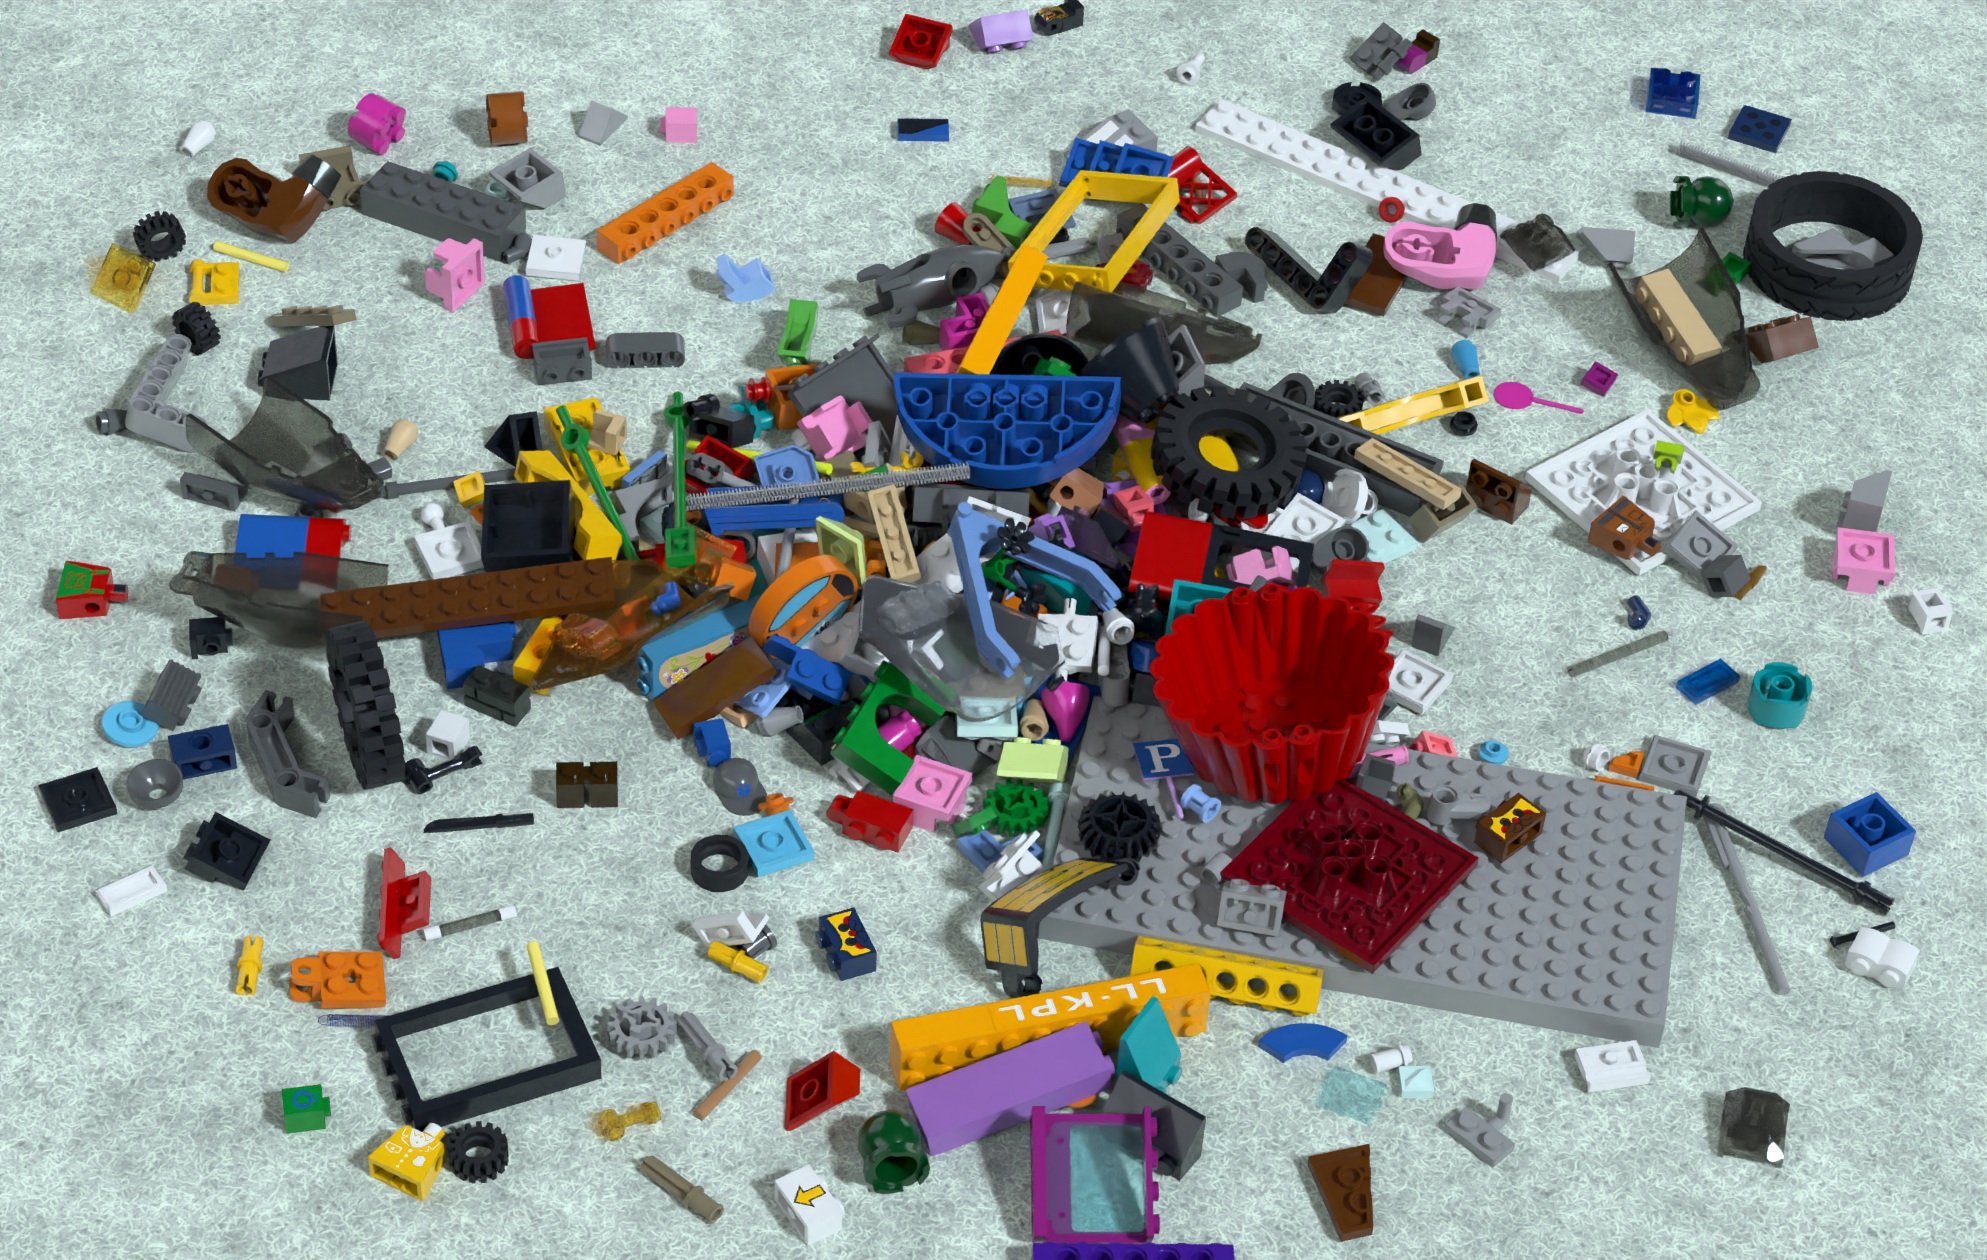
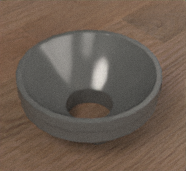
M151 759L140 763L130 772L126 781L127 790L131 799L137 805L149 809L162 808L173 803L182 793L183 775L180 768L173 762L165 759ZM160 788L167 791L163 797L158 799L149 796L150 792Z

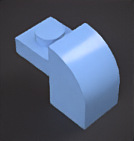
M725 253L716 258L718 265L716 272L723 283L726 297L734 302L761 300L776 290L772 273L758 258H755L741 268Z

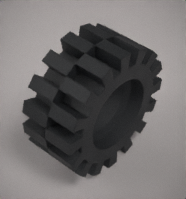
M155 211V216L151 217L149 213L145 215L147 218L145 221L141 218L138 221L140 226L135 225L133 237L144 258L146 257L151 262L154 258L156 262H159L161 258H164V260L169 259L168 256L170 255L175 258L177 256L176 251L181 252L183 250L182 245L186 244V235L175 215L172 213L169 215L166 211H163L162 215H160L159 211ZM159 233H168L161 240L151 241V239Z
M191 302L173 313L172 319L174 321H172V325L176 327L174 329L175 333L184 335L191 340L190 351L192 353L195 352V355H201L220 343L221 335L218 334L220 330L219 327L215 326V319L212 320L210 317L212 314L209 311L206 312V307L200 306L199 302Z
M1334 380V384L1326 381L1325 385H1319V389L1315 391L1313 409L1338 418L1361 411L1363 409L1364 395H1362L1360 388L1356 390L1355 384L1348 386V381H1344L1343 384H1340L1339 380ZM1332 402H1340L1345 405H1335Z
M476 1121V1127H471L469 1122L465 1124L464 1131L459 1127L455 1130L456 1136L452 1134L449 1138V1164L455 1175L459 1173V1179L465 1181L468 1176L469 1183L475 1184L476 1178H481V1183H487L488 1176L494 1180L497 1178V1172L502 1174L505 1171V1166L509 1162L508 1142L505 1133L502 1134V1130L498 1126L493 1130L492 1123L487 1122L486 1126L482 1127V1121ZM474 1147H486L491 1151L489 1155L482 1158H472L466 1155V1152Z

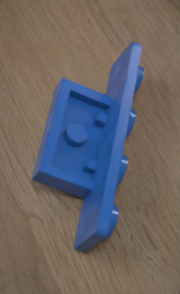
M771 635L762 648L763 652L790 664L784 678L785 682L836 706L841 702L844 692H848V682L851 676H859L866 685L872 682L867 676L855 674L837 662L823 659L814 651L802 649L782 636Z

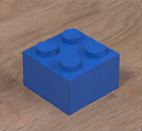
M1875 792L1830 813L1824 839L1864 877L1908 856L1916 830L1878 792Z

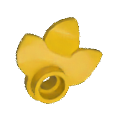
M1679 389L1672 397V405L1667 410V419L1672 427L1685 423L1697 434H1703L1708 425V420H1718L1719 413L1711 402L1698 398L1693 391Z

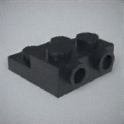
M215 812L210 822L203 820L196 834V837L200 838L198 844L191 842L183 857V859L188 861L185 870L211 883L217 877L244 891L271 839Z

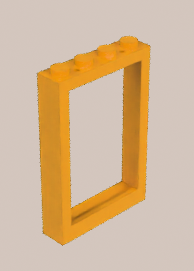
M1026 244L1022 246L956 374L990 373L1049 256Z

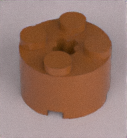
M523 91L486 94L487 126L492 145L528 142L526 129L528 127L527 111H523V106H525Z

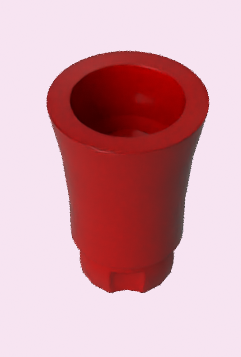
M957 202L947 205L936 220L935 232L959 245H973L963 233L964 220L969 214ZM977 227L972 228L974 232L980 231Z

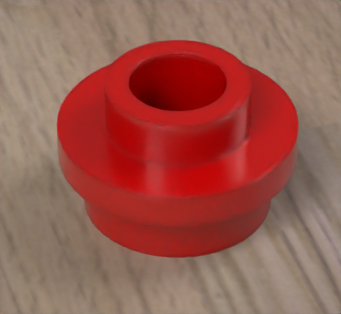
M1387 197L1381 201L1379 215L1384 221L1394 223L1399 221L1404 215L1405 207L1399 198ZM1390 205L1396 207V213L1393 215L1388 211Z

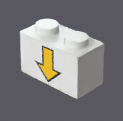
M810 1164L775 1180L774 1199L807 1246L842 1230V1219L845 1215L844 1207L837 1197H832L828 1191L825 1179L821 1174L817 1175Z

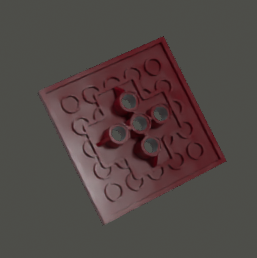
M1343 779L1336 780L1333 788L1327 792H1313L1308 799L1302 801L1294 800L1220 872V882L1224 883L1232 879H1242L1249 882V885L1262 887V885L1270 884L1286 891L1282 915L1284 921L1373 974L1477 867L1479 857L1357 787L1355 784Z

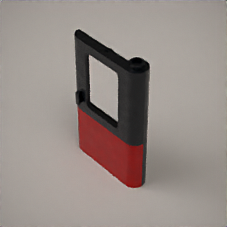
M1145 510L1127 596L1136 597L1137 585L1139 583L1149 587L1156 584L1159 587L1158 600L1170 605L1174 579L1232 590L1237 587L1249 589L1250 584L1219 579L1215 576L1219 549L1222 544L1258 549L1273 553L1272 548L1275 546L1287 549L1290 557H1295L1299 560L1295 585L1298 588L1307 587L1314 543Z

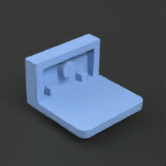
M765 655L775 668L777 674L771 677L767 683L759 685L747 693L743 699L733 704L764 718L788 690L793 689L798 695L809 700L813 695L784 681L789 668L786 662L778 661Z

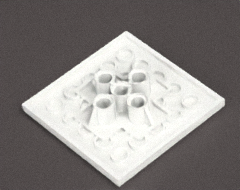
M1648 409L1526 471L1525 480L1587 533L1590 532L1591 522L1622 496L1627 497L1652 517L1655 521L1652 537L1661 542L1658 552L1654 556H1650L1640 550L1630 560L1616 556L1638 576L1673 558L1664 548L1695 510L1720 531H1723L1760 511L1762 504L1759 499ZM1657 440L1685 445L1681 464L1677 463L1674 474L1670 473L1671 464L1666 461L1661 463L1659 471L1655 469L1657 459H1653Z

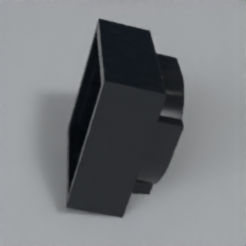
M570 480L484 485L481 560L486 573L573 562L575 496Z

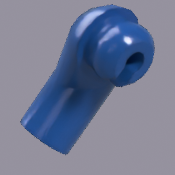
M666 583L664 585V594L658 596L656 601L651 603V610L655 615L661 616L664 612H673L680 606L677 583Z

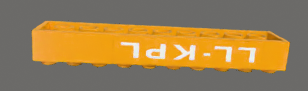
M1198 963L892 1021L890 1064L899 1091H903L1087 1021L1092 1032L1097 1031L1104 1047L1101 1052L1104 1054L1109 1050L1119 1049L1121 1036L1152 996L1158 998L1174 1038L1181 1036L1192 1037L1206 1032L1211 991Z

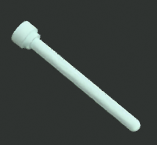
M1055 782L1049 787L1048 801L1052 809L1042 858V864L1045 866L1043 871L1052 868L1063 811L1067 807L1071 786L1063 782Z

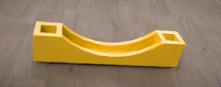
M1482 375L1347 414L1337 419L1380 435L1413 423L1489 402Z
M550 450L519 451L514 477L519 483L570 480L575 496L576 536L573 548L581 558L589 560L612 557V561L616 560L618 549L622 545V535Z

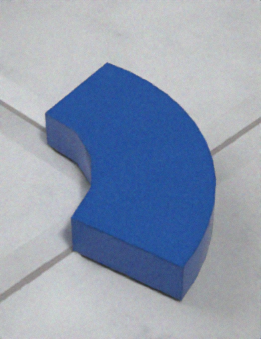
M1290 1024L1274 1029L1259 1039L1258 1047L1282 1063H1285L1292 1057L1301 1055L1318 1056L1328 1061L1347 1042L1348 1035L1319 1024Z

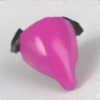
M1062 676L1058 677L1055 681L1047 683V687L1041 692V700L1045 710L1056 724L1061 741L1069 742L1084 719L1089 703V689L1082 684L1067 682Z

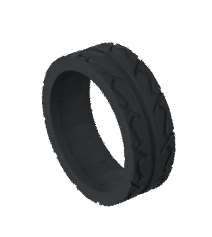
M1813 171L1780 178L1770 184L1767 190L1764 189L1756 198L1743 250V259L1751 262V271L1748 275L1752 278V282L1775 302L1781 303L1783 307L1800 314L1803 313L1802 315L1819 319L1822 317L1825 320L1854 321L1863 320L1864 317L1869 319L1884 314V312L1886 313L1897 305L1895 304L1897 302L1901 303L1908 294L1906 291L1909 292L1923 234L1921 223L1914 211L1892 191L1885 187L1882 188L1879 184L1862 177L1845 173L1839 174L1838 172ZM1803 222L1838 224L1857 230L1870 238L1874 237L1894 254V258L1879 266L1859 270L1825 267L1809 262L1792 253L1780 243L1773 232L1785 226Z

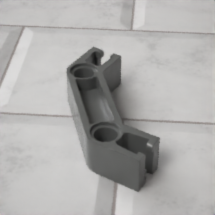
M265 690L246 718L249 744L274 802L282 808L317 818L321 812L318 799H321L323 803H327L330 799L328 778L299 769L284 735V732L295 718L293 698L285 696L282 705L275 711L274 700L276 699V694Z

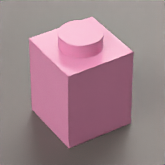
M666 107V118L660 119V133L666 134V142H697V108Z

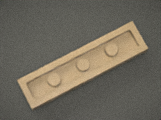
M1371 438L1355 450L1354 459L1442 510L1461 496V488L1374 438Z
M895 484L867 492L893 585L900 586L922 579Z

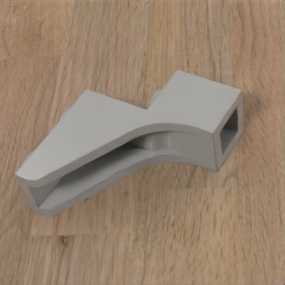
M1834 228L1799 241L1792 248V253L1809 262L1825 267L1848 270L1876 267L1894 258V254L1874 237L1853 245Z

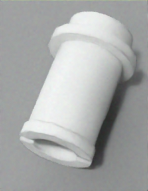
M1400 1043L1396 1044L1393 1049L1370 1055V1063L1375 1074L1399 1066H1408V1064L1413 1062L1409 1046H1402Z

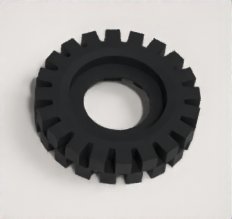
M1213 386L1210 396L1204 387L1192 389L1190 397L1182 393L1174 398L1173 404L1168 403L1162 410L1151 446V459H1154L1152 467L1156 476L1163 475L1161 483L1169 492L1179 488L1177 499L1189 505L1195 498H1198L1197 510L1210 514L1214 505H1218L1219 516L1234 519L1237 508L1243 519L1256 518L1258 510L1264 515L1275 512L1278 505L1281 507L1285 506L1291 500L1292 494L1295 495L1307 458V453H1305L1307 448L1305 436H1299L1301 428L1295 420L1286 422L1289 413L1280 406L1268 412L1271 400L1258 395L1252 403L1248 402L1249 391L1236 388L1234 396L1231 398L1228 396L1227 388L1224 386ZM1211 431H1215V435L1233 437V434L1244 437L1243 442L1259 451V460L1252 468L1244 471L1223 470L1212 465L1203 457L1200 452L1199 442L1201 438Z
M366 620L327 628L325 634L326 658L329 664L330 681L334 687L332 693L335 705L338 707L339 712L337 715L340 727L344 731V742L347 752L349 751L353 769L356 771V777L364 790L401 782L405 779L404 771L406 770L403 757L404 746L399 734L401 733V727L394 709L397 708L394 694L391 693L389 688L390 679L387 668H384V658L380 646L378 647L375 633L371 630V625Z

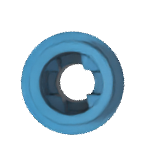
M1470 340L1456 342L1451 348V357L1464 378L1480 376L1477 347Z

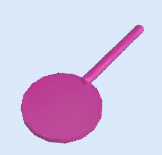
M1518 382L1501 383L1494 390L1496 402L1508 409H1524L1534 402L1580 414L1584 413V410L1581 408L1535 398L1531 389Z

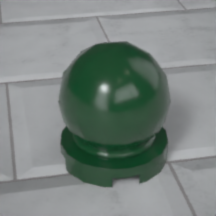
M1675 176L1673 182L1677 183L1676 191H1670V215L1677 218V221L1673 223L1674 227H1687L1690 221H1692L1695 225L1709 228L1718 226L1728 218L1732 211L1734 199L1731 189L1726 183L1710 176L1697 178L1692 183L1688 176Z
M894 1109L874 1113L859 1130L858 1150L864 1160L863 1173L865 1181L873 1186L876 1193L891 1194L904 1192L902 1186H910L917 1181L921 1185L925 1181L930 1170L928 1156L922 1148V1134L916 1122L908 1114Z

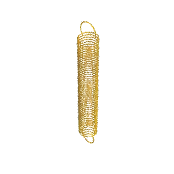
M1004 176L1009 186H1011L1009 182H1012V185L1015 186V181L1018 187H1020L1018 183H1020L1022 187H1024L1022 183H1025L1026 187H1028L1027 183H1029L1030 187L1032 188V182L1035 188H1037L1035 184H1038L1039 188H1041L1039 184H1042V187L1045 188L1044 185L1046 183L1048 189H1050L1048 185H1050L1051 188L1053 185V179L1052 183L1051 180L1048 179L1047 184L1045 178L1043 179V181L1041 178H1039V182L1038 179L1035 178L1034 182L1032 177L1030 178V180L1028 177H1026V181L1025 178L1022 177L1021 181L1020 177H1017L1016 179V177L1013 176L1012 179V177L1009 176L1008 180V177Z

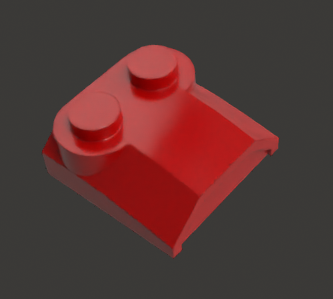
M905 14L889 50V56L902 64L926 70L935 68L942 54L950 47L953 27L951 24Z

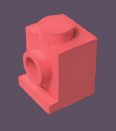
M1139 485L1113 493L1115 509L1129 519L1128 529L1131 532L1141 530L1145 510L1154 512V503Z

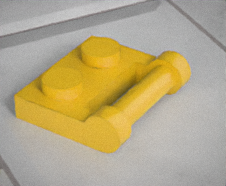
M200 259L191 262L190 272L193 275L192 291L189 293L190 303L199 302L200 305L239 304V262L205 263ZM204 275H211V293L203 291Z

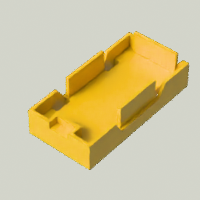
M594 397L562 404L566 406L573 422L585 427L589 434H591L594 411L596 409L603 411L598 398ZM562 405L543 408L544 426L552 443L555 442L557 445V452L565 469L587 495L595 494L577 454L564 449L561 445V436L565 429L556 413V409ZM586 447L604 486H610L611 489L621 488V478L630 472V467L621 448L615 456Z

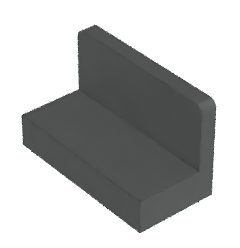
M184 472L180 478L183 499L233 512L236 511L248 492L247 486L200 474Z

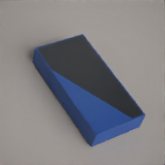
M898 118L897 120L898 141L949 142L948 119Z

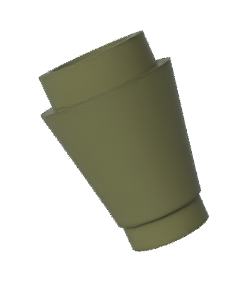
M916 320L910 325L903 326L902 341L909 342V345L939 344L940 328Z

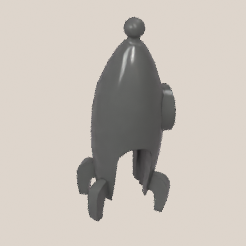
M955 245L926 252L892 270L887 265L880 263L864 268L857 273V280L861 283L876 279L875 288L879 303L863 308L865 316L869 317L894 307V313L897 315L888 318V326L890 328H898L910 325L916 321L919 311L942 308L956 303L957 297L977 293L996 275L1003 262L1010 260L1016 250L1013 247H1007L1000 253L995 249L984 246Z

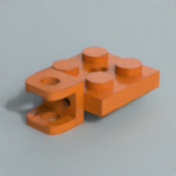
M319 951L318 957H302L291 961L292 976L289 978L290 999L293 1001L316 1002L320 999L321 1009L381 1008L386 1005L382 952ZM306 968L310 970V973L301 974L299 970ZM346 977L357 978L356 983H350ZM306 986L308 990L302 992L297 987Z

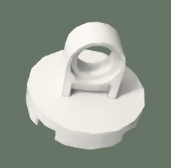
M1345 468L1335 473L1338 476L1333 482L1328 481L1323 494L1322 506L1346 519L1345 526L1355 522L1360 515H1370L1376 511L1378 506L1377 495L1368 489L1366 479L1360 472Z

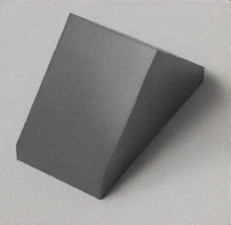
M1418 614L1412 647L1439 656L1455 627Z

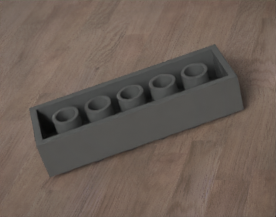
M389 161L360 189L362 215L441 242L450 238L467 245L472 239H477L483 242V256L498 261L502 260L503 251L511 249L515 245V237L520 233H526L525 207Z

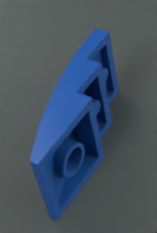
M1075 138L1059 181V186L1067 188L1080 170L1168 177L1174 157L1125 143L1122 147L1100 140L1099 144Z

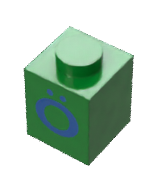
M321 1084L282 1089L286 1134L326 1129L325 1117L331 1116L330 1098L323 1097Z

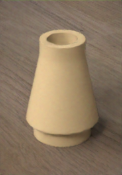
M401 419L394 423L386 446L382 451L383 455L388 459L396 461L417 440L418 428L406 419Z
M1032 699L1026 705V710L1019 723V730L1025 738L1037 741L1046 735L1049 725L1042 701Z

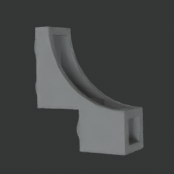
M668 477L615 491V509L636 551H639L638 528L640 526V519L672 502V483ZM622 547L618 549L617 558L613 561L626 558Z

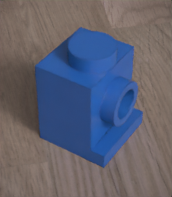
M723 718L693 723L694 746L697 747L699 757L705 758L707 767H717L721 762L731 758V742Z

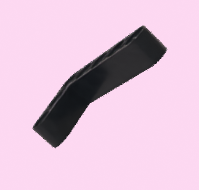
M1253 227L1248 230L1245 236V244L1250 251L1262 259L1277 276L1312 308L1327 313H1336L1342 308L1370 266L1373 258L1372 251L1368 247L1353 242H1346L1340 246L1321 275L1276 233L1259 227Z

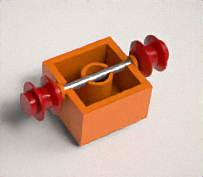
M819 363L766 369L765 377H761L760 383H755L753 378H749L748 384L744 386L745 398L753 406L756 405L757 400L762 399L763 403L768 405L769 410H772L774 422L778 430L799 428L797 422L803 419V416L787 393L795 387L792 383L794 380L805 373L809 377L813 375L814 371L812 369L818 366Z

